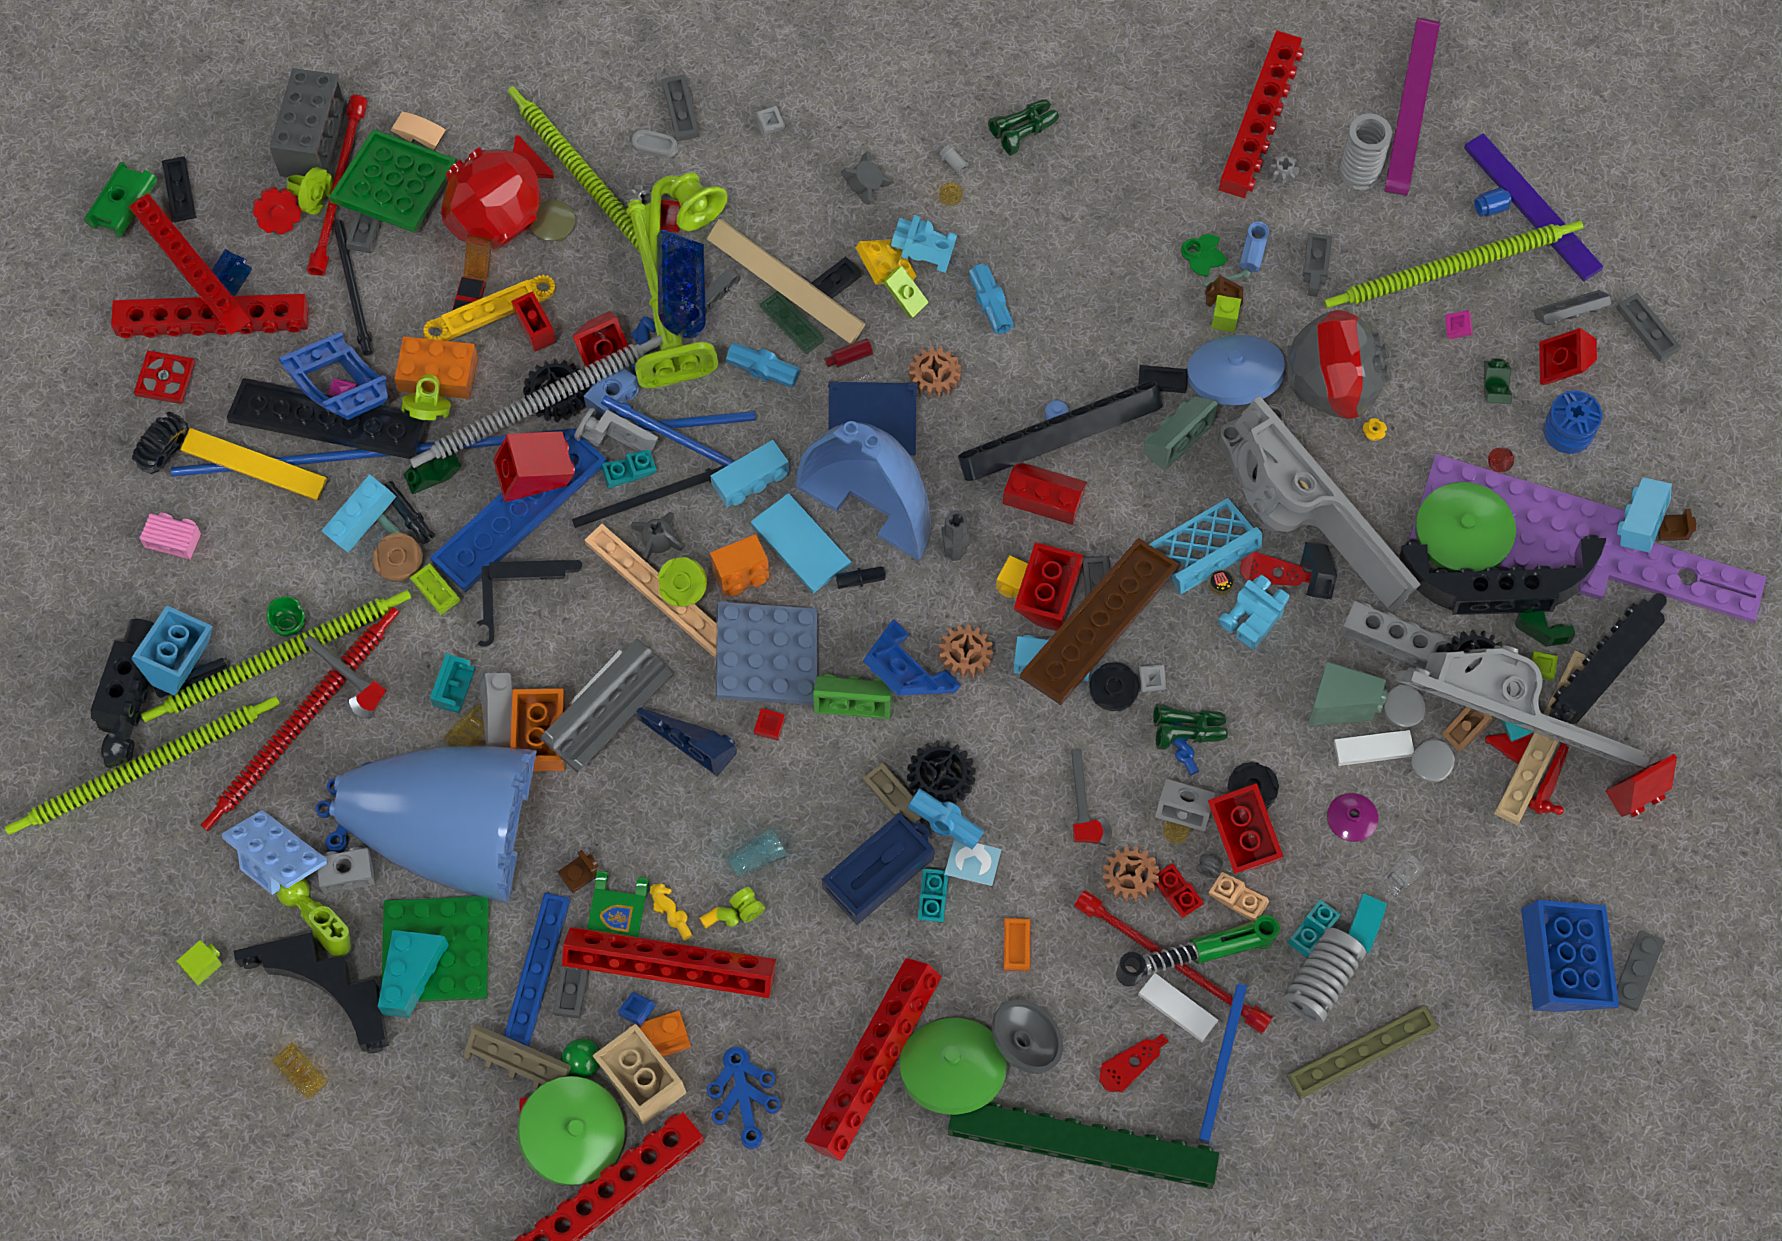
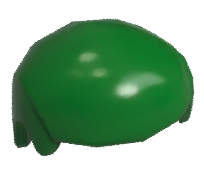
M289 596L276 597L268 604L266 619L268 626L275 634L288 637L297 634L304 626L305 612L296 598Z
M585 1038L576 1039L567 1044L563 1049L560 1061L571 1065L568 1077L587 1078L593 1076L598 1071L600 1066L592 1055L597 1053L600 1048L594 1041Z

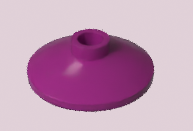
M1346 793L1336 797L1331 802L1327 811V821L1333 833L1339 838L1350 842H1358L1367 839L1374 833L1378 825V812L1375 805L1367 797L1357 793ZM1351 811L1357 812V813H1358V817H1357V818L1351 817L1350 814H1349V812H1351Z

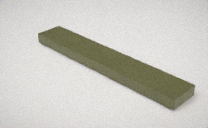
M1423 1005L1288 1074L1287 1078L1299 1099H1302L1438 1030L1439 1027L1426 1005Z

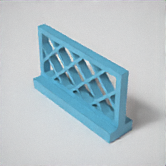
M1229 498L1149 543V545L1155 549L1161 545L1171 546L1170 555H1164L1175 562L1185 563V569L1174 573L1171 577V580L1175 583V588L1181 595L1210 578L1215 572L1224 570L1261 548L1262 532L1257 527L1253 528ZM1226 507L1232 513L1231 519L1217 517L1218 512ZM1202 521L1211 522V531L1197 529L1198 523ZM1216 523L1230 525L1228 533L1214 532ZM1233 526L1244 527L1247 531L1242 535L1231 534ZM1181 533L1192 535L1190 543L1177 541V536ZM1195 535L1209 537L1208 545L1194 544ZM1213 538L1226 539V544L1222 547L1211 546ZM1175 547L1189 549L1187 557L1173 556ZM1192 550L1206 551V555L1202 559L1191 558Z

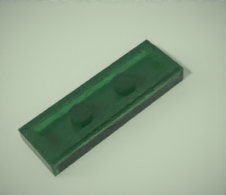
M779 291L760 304V308L806 355L824 342V337Z

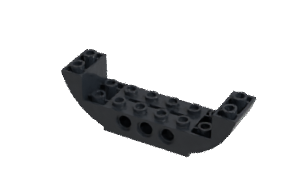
M1588 535L1584 539H1580L1574 553L1575 565H1564L1560 569L1538 566L1532 570H1525L1524 567H1512L1504 571H1499L1498 568H1486L1484 571L1474 572L1473 569L1466 568L1458 572L1448 573V570L1440 569L1429 573L1427 544L1421 545L1420 542H1408L1406 545H1402L1399 559L1421 584L1416 590L1435 604L1452 610V615L1521 613L1529 609L1553 612L1557 605L1570 599L1588 582L1602 555L1606 538H1599L1598 535Z

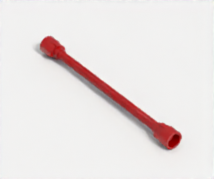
M351 95L346 110L349 122L331 193L346 171L357 123H359L361 118L364 119L368 100L361 95ZM330 198L317 248L314 253H310L306 269L311 275L324 276L329 261V256H326V248L337 209V204L331 203Z
M1084 890L1074 905L1076 909L1090 918L1093 916L1098 919L1103 918V921L1114 926L1122 934L1125 933V936L1139 943L1147 951L1150 950V953H1161L1162 948L1159 945L1157 946V944H1154V942H1151L1142 934L1140 935L1139 932L1137 933L1135 929H1132V927H1129V925H1126L1117 917L1115 918L1114 915L1112 916L1101 905L1103 901ZM1185 963L1182 966L1180 964L1174 965L1175 970L1178 969V972L1192 979L1200 987L1206 988V991L1223 1000L1228 1006L1232 1005L1233 996L1226 991L1224 992L1223 989L1221 990L1220 987L1218 988V985L1213 984V982H1210V980H1207V978H1204L1195 970L1193 971ZM1243 1003L1241 1016L1246 1019L1244 1023L1260 1034H1263L1272 1021L1273 1016L1256 1005L1252 1008Z

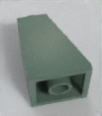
M1327 662L1307 725L1321 726L1373 720L1375 713H1381L1388 694V690L1384 689L1386 680Z

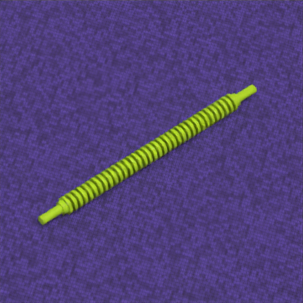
M514 86L510 87L507 92L519 105L520 115L640 253L632 220L627 215L626 208L597 174L593 172L590 166L586 164L565 137L561 135L534 102L526 100ZM659 251V269L663 274L669 271L672 272V268L660 256Z
M1579 220L1562 226L1550 224L1536 230L1508 237L1507 239L1485 244L1472 250L1469 249L1443 259L1440 258L1437 261L1434 260L1414 268L1411 267L1408 270H1402V272L1399 271L1385 277L1382 276L1379 279L1367 281V283L1363 282L1355 286L1353 285L1344 294L1324 299V305L1326 309L1346 302L1356 305L1359 302H1365V300L1369 301L1371 298L1375 299L1389 293L1398 292L1400 289L1404 290L1406 287L1417 286L1418 284L1446 277L1459 271L1462 272L1482 264H1487L1488 262L1491 263L1511 255H1516L1517 253L1520 254L1540 246H1545L1546 244L1549 245L1558 242L1562 235L1583 229V223Z
M405 590L386 600L384 598L380 600L376 598L374 599L375 605L370 601L368 602L370 607L363 604L364 610H361L359 606L356 608L358 613H355L354 609L350 610L351 616L346 612L344 613L345 619L340 615L338 616L340 621L337 622L336 618H333L334 624L331 625L330 621H327L328 627L325 628L322 623L320 624L321 630L316 626L314 627L315 633H313L312 629L308 630V632L324 645L326 644L325 638H327L328 642H331L330 636H333L334 640L338 638L336 633H339L341 637L344 636L343 630H345L346 634L350 633L349 627H351L352 631L356 630L355 624H357L358 628H361L360 622H363L364 625L368 624L366 619H369L370 623L373 622L372 616H375L376 620L380 619L379 613L383 617L391 607L411 599L408 590ZM306 632L302 633L304 637L302 639L300 635H297L298 641L296 642L293 637L290 638L291 644L287 640L284 641L285 647L281 643L278 644V650L273 646L272 653L269 649L265 650L266 656L263 651L259 653L261 658H258L257 654L254 655L255 661H252L251 657L247 658L248 664H246L245 660L241 661L242 667H240L239 663L235 664L236 670H234L233 666L229 667L231 671L229 673L227 669H224L225 675L223 676L221 672H217L218 678L214 674L211 675L212 681L208 677L205 678L206 684L202 680L198 681L199 687L196 683L192 684L193 690L190 686L186 687L188 691L186 693L184 689H181V695L179 696L177 692L174 699L171 694L168 695V699L163 700V704L141 713L144 722L146 723L167 712L170 714L175 712L177 714L179 713L178 707L182 711L186 710L184 704L190 708L192 707L191 701L194 705L198 704L197 698H199L200 702H203L202 696L205 695L206 699H209L208 693L211 692L212 696H215L214 690L216 689L220 694L222 693L221 687L225 691L228 690L227 684L232 688L235 687L234 681H236L237 685L241 684L240 678H242L243 682L247 681L246 675H248L249 679H252L251 673L254 672L255 676H258L257 670L259 669L261 673H265L263 667H266L269 671L271 670L270 664L274 668L277 667L276 661L282 665L283 658L286 662L289 661L287 657L289 655L292 659L295 658L293 653H297L298 657L301 656L300 650H303L304 654L307 653L306 647L308 646L304 643L308 637Z
M274 696L255 706H252V704L247 707L246 705L242 706L243 712H241L240 708H237L238 714L235 715L234 711H231L232 717L229 718L228 714H225L226 720L223 721L222 717H219V723L217 724L216 720H213L212 727L208 722L205 724L207 729H204L202 725L199 727L201 732H198L197 728L193 730L195 735H192L191 731L188 732L189 738L181 735L183 741H180L177 737L175 738L176 744L171 740L169 741L170 747L166 743L162 745L164 750L160 746L157 747L158 753H155L154 749L150 750L152 756H149L146 752L144 753L145 759L141 755L138 756L139 762L135 758L132 759L133 765L130 762H125L127 768L121 764L119 765L120 771L115 767L113 768L114 774L110 770L106 772L108 777L104 773L101 774L102 780L98 776L94 777L96 783L90 779L88 780L89 786L84 782L82 783L83 789L79 785L75 787L77 792L73 788L70 789L71 795L65 791L63 792L64 798L60 794L56 796L58 801L54 797L51 798L52 804L47 800L44 802L45 807L42 803L38 804L39 810L35 806L32 807V811L28 812L27 816L4 826L7 834L11 835L32 824L33 826L43 825L42 819L48 823L50 822L49 816L54 820L57 818L55 813L59 817L63 815L61 810L65 814L68 813L67 807L72 811L75 809L74 804L78 808L82 806L80 801L84 805L87 804L86 798L90 802L93 801L92 795L97 799L100 797L99 792L102 795L106 794L105 789L110 793L113 791L111 786L116 790L119 788L117 783L122 787L125 785L123 780L130 783V777L136 780L137 773L141 778L144 776L142 771L147 775L150 773L148 768H151L153 772L156 770L154 765L161 768L160 762L167 765L168 758L172 763L175 761L173 756L178 760L181 758L179 753L184 757L187 755L185 750H188L189 754L193 752L191 747L198 750L197 744H200L203 748L205 747L204 741L209 745L211 744L210 738L215 742L217 741L216 735L220 739L224 737L222 732H225L226 736L229 735L228 729H231L232 733L236 732L235 726L240 730L242 729L241 723L245 727L248 726L247 720L251 724L254 723L253 720L258 718L257 715L280 705L277 696Z

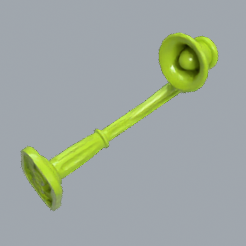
M694 172L685 173L681 176L670 175L659 179L652 188L649 204L644 205L641 200L635 199L628 203V208L626 209L627 215L632 220L652 297L649 300V305L653 310L657 336L661 335L663 344L660 345L661 351L644 355L635 363L638 383L644 388H659L704 377L718 368L717 354L712 344L708 342H695L683 345L679 327L670 305L671 298L665 294L658 267L661 196L663 194H669L672 199L679 201L681 208L677 214L676 224L680 230L694 231L708 225L723 211L727 203L728 194L724 188L719 186H702L698 174Z

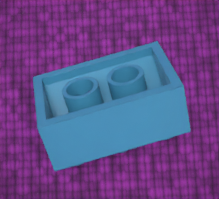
M166 606L132 656V660L152 686L176 696L207 648L213 626Z

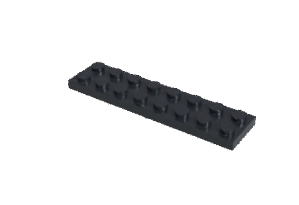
M246 378L242 379L227 415L228 423L407 459L414 457L428 421L411 417L410 411L403 412L402 409L382 405L346 420L314 402L301 389ZM324 394V395H326L328 398L335 397V396H332V395Z

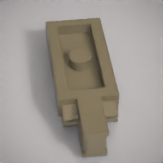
M883 763L862 778L865 785L894 817L900 813L910 824L914 822L921 823V817L907 808L913 798L912 795Z

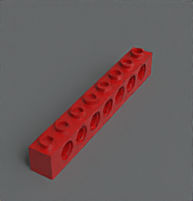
M1276 30L1221 176L1218 191L1244 199L1248 191H1253L1256 183V178H1253L1254 173H1259L1263 164V159H1260L1261 154H1266L1270 145V141L1267 140L1268 135H1273L1277 126V122L1274 121L1275 116L1280 117L1284 103H1281L1282 97H1288L1291 87L1288 81L1289 79L1294 80L1298 68L1294 66L1295 62H1300L1303 56L1304 48L1301 47L1303 38Z
M149 193L129 206L142 226L230 335L250 322V319L237 301Z
M305 294L232 296L250 319L249 323L236 332L251 334L253 331H263L272 334L282 330L292 333L308 330L309 304ZM200 297L113 300L111 327L116 336L121 338H132L136 335L153 338L157 335L165 334L171 337H178L181 334L202 336L205 333H216L218 335H227L229 333Z
M570 927L563 943L562 966L769 998L774 983L776 959Z
M905 958L805 1139V1142L816 1152L842 1161L942 978L929 964Z
M684 1112L679 1115L673 1114L664 1122L665 1126L658 1132L654 1130L647 1134L642 1140L643 1144L636 1149L632 1147L621 1156L622 1160L615 1166L610 1164L600 1172V1178L593 1183L591 1181L585 1183L578 1190L579 1194L572 1200L568 1198L561 1202L556 1208L558 1211L550 1217H542L534 1225L536 1227L529 1234H521L514 1241H537L541 1238H545L548 1241L582 1240L704 1143L703 1135ZM674 1136L678 1138V1143L673 1147H667L664 1145L666 1138ZM648 1153L657 1155L656 1161L652 1164H645L642 1161L643 1157ZM624 1171H634L635 1177L631 1181L622 1180L621 1176ZM605 1187L614 1189L613 1195L609 1198L600 1197V1191ZM589 1204L592 1206V1210L588 1215L582 1216L578 1214L580 1206ZM562 1221L570 1223V1228L565 1233L556 1231L557 1225Z

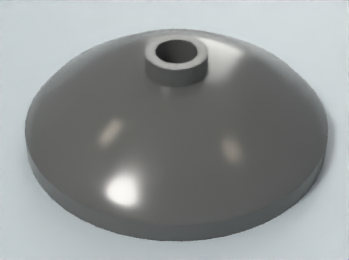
M1023 999L1010 1000L998 1008L992 1020V1034L997 1048L1010 1064L1019 1070L1031 1074L1045 1073L1057 1065L1063 1052V1040L1056 1022L1049 1013L1039 1005Z

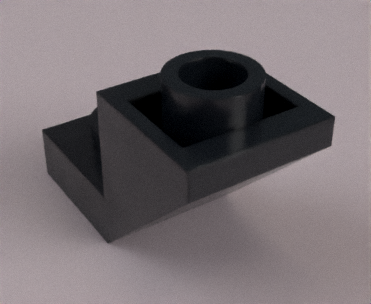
M1305 542L1300 566L1312 570L1306 595L1315 598L1332 599L1337 573L1328 546Z

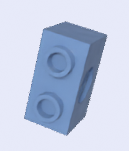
M617 368V373L614 374L612 372L611 376L606 374L607 378H601V381L596 382L584 395L586 407L595 408V413L601 417L606 410L617 415L618 412L602 405L601 402L605 395L620 403H626L628 399L632 400L639 391L637 377L626 369L619 371ZM611 392H618L616 395H608Z

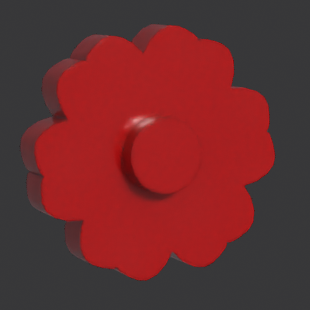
M271 186L261 191V198L253 201L252 213L257 218L256 223L266 233H272L275 230L278 234L282 235L293 229V223L300 221L302 210L297 203V197L287 188H282L278 191L276 187Z

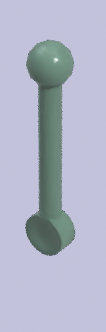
M1244 269L1241 273L1224 278L1228 280L1241 277L1248 278L1251 272L1249 269ZM1204 280L1203 287L1206 289L1207 285L1215 280Z

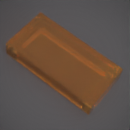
M467 235L463 277L485 280V283L488 281L492 246L490 239Z

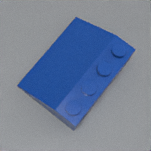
M1536 900L1522 908L1533 1010L1564 1012L1618 1008L1619 1002L1606 905Z

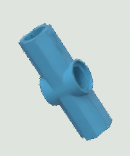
M976 265L969 271V278L976 291L978 305L981 304L983 308L981 311L986 314L994 334L1008 332L1013 328L1014 323L1007 310L1003 290L1000 285H996L988 265Z
M736 342L731 344L726 357V363L748 371L754 378L758 376L762 378V381L769 379L790 388L795 386L800 374L799 367L779 360L772 352L765 349L756 351Z
M920 788L907 807L930 822V827L935 833L941 836L950 835L970 849L976 846L984 833L982 828L961 815L962 813L958 806L951 802L942 803Z

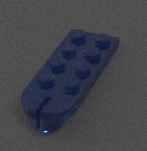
M661 229L657 235L658 316L663 326L671 333L678 336L682 331L683 338H695L701 333L706 324L704 244Z

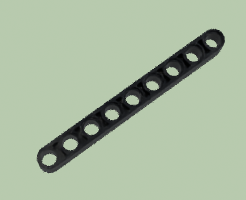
M1157 382L1142 383L962 452L958 455L964 479L966 481L980 479L1161 409L1163 403Z

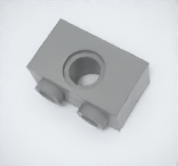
M1166 779L1155 817L1205 832L1211 812L1208 800L1215 798L1216 793Z
M353 847L348 852L338 853L331 851L323 854L327 864L317 870L319 887L323 894L375 885L372 856L368 848ZM344 865H351V869L348 872L340 873V869Z

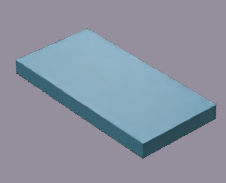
M789 493L751 521V526L813 594L835 578V574H839L851 566V561Z

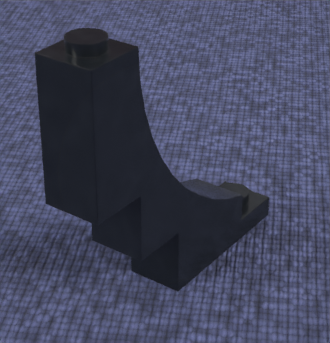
M312 932L234 950L235 961L239 967L252 969L258 967L259 963L263 962V968L268 975L296 978L321 989L331 996L350 1018L356 1032L358 1044L363 1052L367 1051L369 1054L381 1052L383 1047L389 1046L384 1015H382L378 1008L380 993L376 981L373 979L351 985L348 966L344 957L339 956L320 961L316 939Z

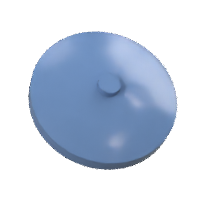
M1250 335L1224 336L1205 343L1192 354L1187 367L1188 380L1191 388L1202 398L1215 400L1218 404L1222 405L1249 404L1259 396L1262 399L1268 397L1279 388L1285 377V360L1281 351L1265 339Z

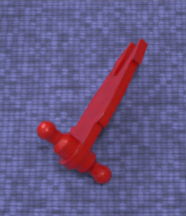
M1561 743L1546 777L1540 785L1537 798L1532 797L1528 804L1529 808L1535 810L1536 814L1541 815L1542 813L1548 814L1553 812L1556 815H1561L1564 812V808L1561 805H1552L1551 801L1548 800L1551 798L1569 750L1567 744Z

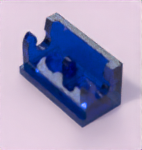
M225 249L211 271L232 296H236L252 271V267L245 264L246 259Z

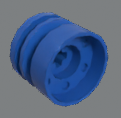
M1575 390L1559 395L1553 402L1544 422L1543 432L1545 439L1551 447L1567 454L1579 453L1587 449L1601 425L1603 416L1601 406L1594 397L1585 392Z

